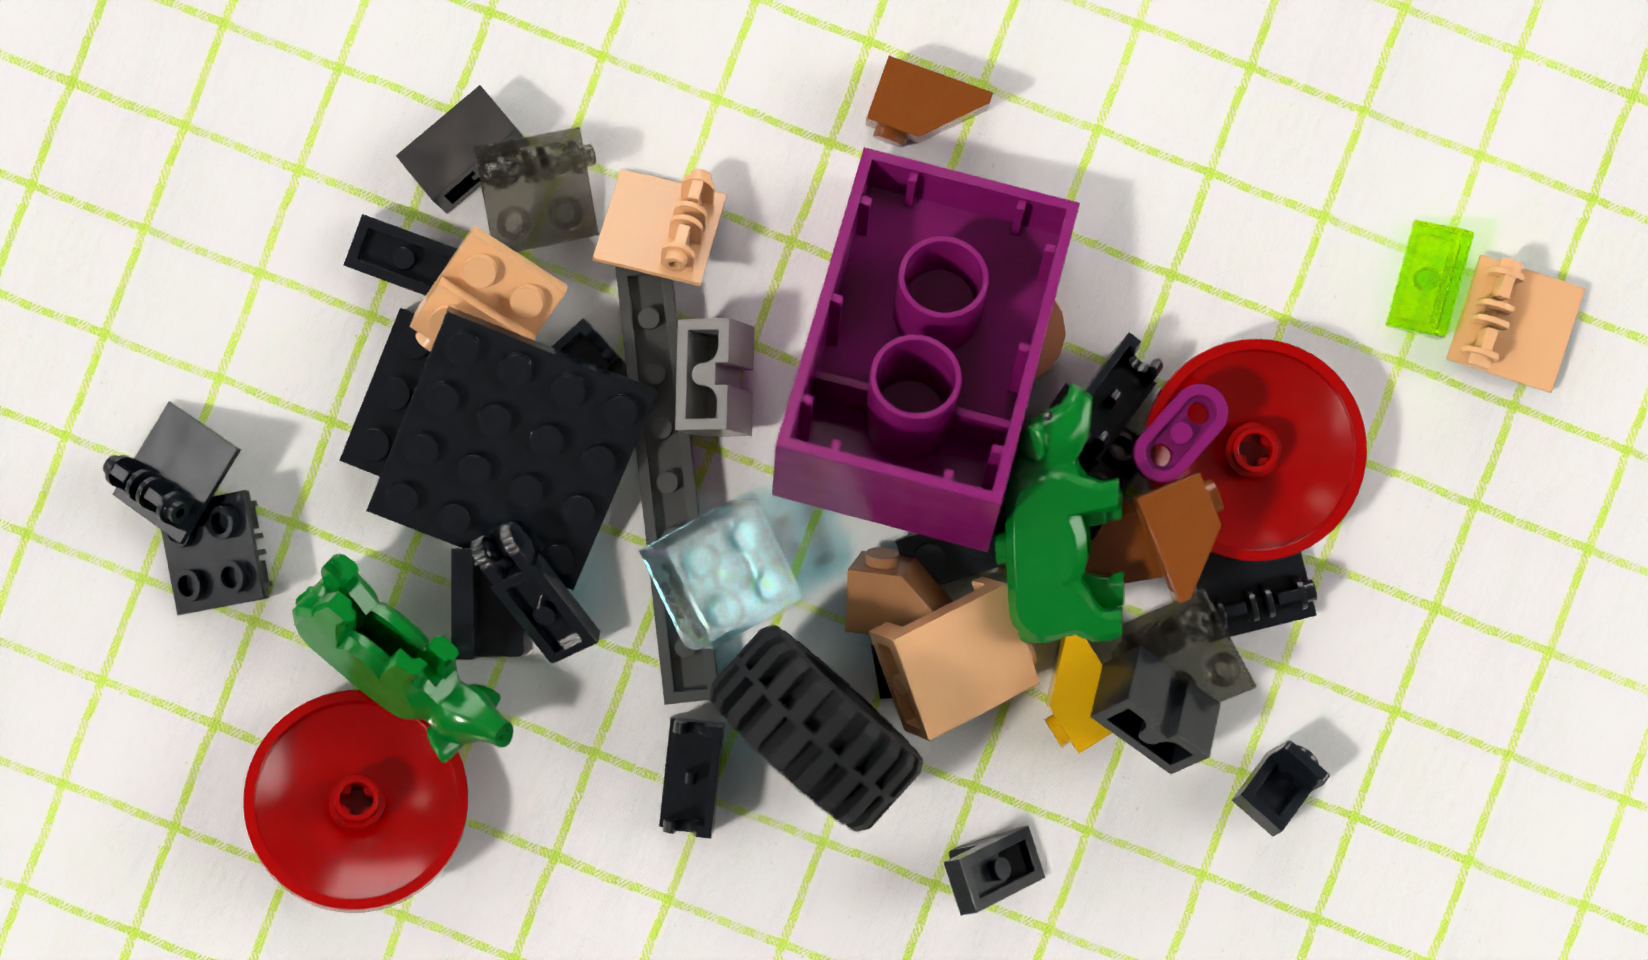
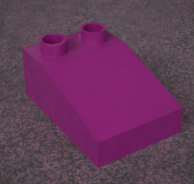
M864 147L775 444L772 495L988 552L1080 203Z

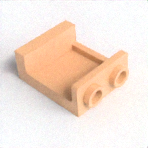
M982 576L972 581L973 592L903 627L886 622L869 631L904 731L930 741L1040 684L1034 666L1037 662L1035 649L1031 643L1021 641L1018 630L1012 624L1009 615L1008 587L1006 583Z

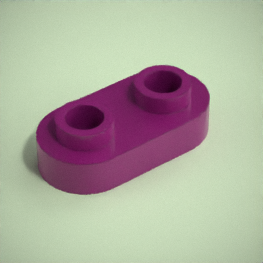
M1205 384L1191 385L1179 392L1136 440L1133 446L1132 460L1137 472L1146 480L1154 483L1170 482L1181 476L1224 428L1228 419V406L1223 395L1217 389ZM1199 404L1205 408L1207 418L1203 424H1195L1190 421L1187 414L1190 405ZM1155 445L1166 447L1170 453L1169 462L1164 466L1156 465L1151 460L1150 452Z

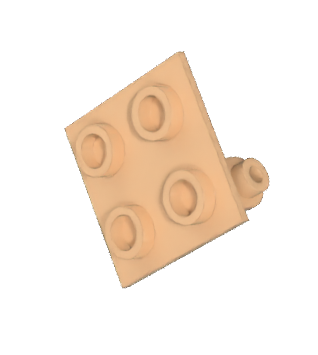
M621 169L596 245L593 261L701 286L727 194L715 191V185L711 181L712 175L703 169L692 170L690 175L683 178L682 183Z
M1479 255L1446 359L1552 393L1585 288L1522 268L1523 263L1513 259L1501 258V261Z

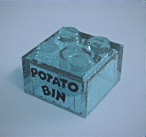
M757 498L727 501L639 550L685 649H715L803 598Z

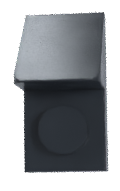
M1029 825L954 848L949 852L950 859L943 862L960 915L978 913L1045 878Z

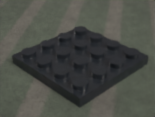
M448 306L366 511L461 548H471L473 540L486 535L503 553L507 566L516 563L510 557L509 552H506L505 547L502 546L499 529L510 522L518 523L519 527H522V531L526 532L531 539L535 554L539 552L566 588L573 591L655 402L657 389Z

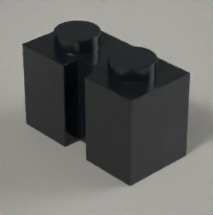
M1140 645L1103 663L1090 717L1166 772L1173 774L1210 757L1221 703L1189 680H1172L1173 668Z

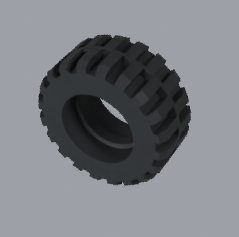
M777 625L761 628L712 682L710 701L715 705L717 711L726 718L728 724L768 764L791 782L803 795L805 794L824 812L829 813L836 821L846 825L854 832L872 828L921 773L923 758L909 744V741L841 676L836 674L801 642L794 639L788 632L782 630Z

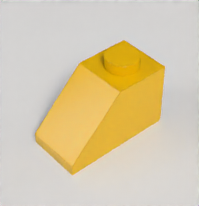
M1077 635L1060 639L1046 698V704L1053 714L1044 720L1061 748L1071 742L1074 749L1080 754L1112 734V732L1090 717L1103 665L1087 639Z

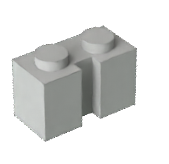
M731 318L678 319L676 431L700 437L752 436L753 392L741 389L740 379L741 371H750L754 367L753 326Z

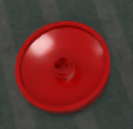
M1242 339L1227 342L1197 354L1178 368L1158 392L1148 413L1144 431L1174 397L1188 386L1195 384L1209 385L1217 389L1225 398L1228 406V419L1224 428L1186 471L1176 478L1179 479L1191 473H1200L1204 482L1212 479L1218 489L1224 510L1217 513L1221 528L1210 552L1237 560H1274L1299 553L1313 546L1333 531L1344 519L1359 493L1367 460L1366 432L1359 407L1352 393L1337 373L1325 362L1299 347L1268 339ZM1192 404L1188 408L1187 414L1191 422L1195 424H1203L1205 422L1207 412L1203 406ZM1155 445L1151 449L1150 457L1156 465L1164 466L1169 462L1170 453L1166 447ZM1146 480L1149 490L1169 483H1154Z
M361 690L338 691L309 700L289 712L272 727L260 743L250 763L244 786L243 810L252 847L263 867L281 887L293 896L316 907L335 912L364 913L389 908L404 902L425 889L441 874L452 859L461 841L468 811V784L459 752L448 762H441L427 738L426 730L430 725L428 722L397 717Z

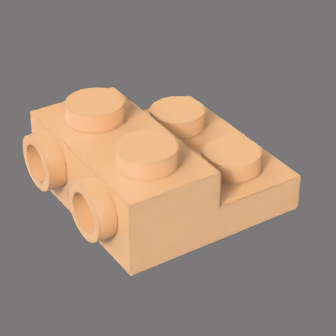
M474 225L416 309L410 327L417 331L415 335L417 341L425 349L431 351L448 306L535 340L542 326L566 294L568 285Z

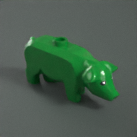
M1072 382L1068 394L1059 404L1033 416L1022 426L1005 494L1006 531L996 532L997 564H1007L1009 615L1013 626L1018 630L1021 641L1025 643H1048L1073 635L1093 642L1110 641L1120 637L1123 633V607L1118 606L1123 605L1125 602L1124 571L1115 572L1110 575H1098L1085 571L1091 551L1090 527L1122 519V489H1119V478L1104 481L1087 476L1079 464L1078 456L1081 454L1089 435L1093 398L1086 390Z
M342 553L333 555L320 571L322 578L296 598V606L292 610L294 625L305 643L354 686L390 713L402 719L424 720L430 725L426 730L427 738L441 762H448L466 744L487 742L499 748L508 746L512 740L514 729L513 725L496 709L501 700L500 694L484 685H469L461 681L455 660L459 655L458 649L444 635L434 636L429 641L423 632L401 612L386 603L379 602L372 587L358 574V566L353 560Z

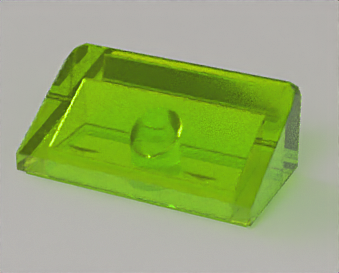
M1413 220L1385 326L1435 340L1444 339L1447 336L1474 231Z

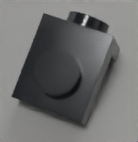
M1288 740L1263 756L1235 794L1232 801L1273 837L1283 832L1308 795L1323 786L1330 775L1319 765L1317 758L1311 751Z

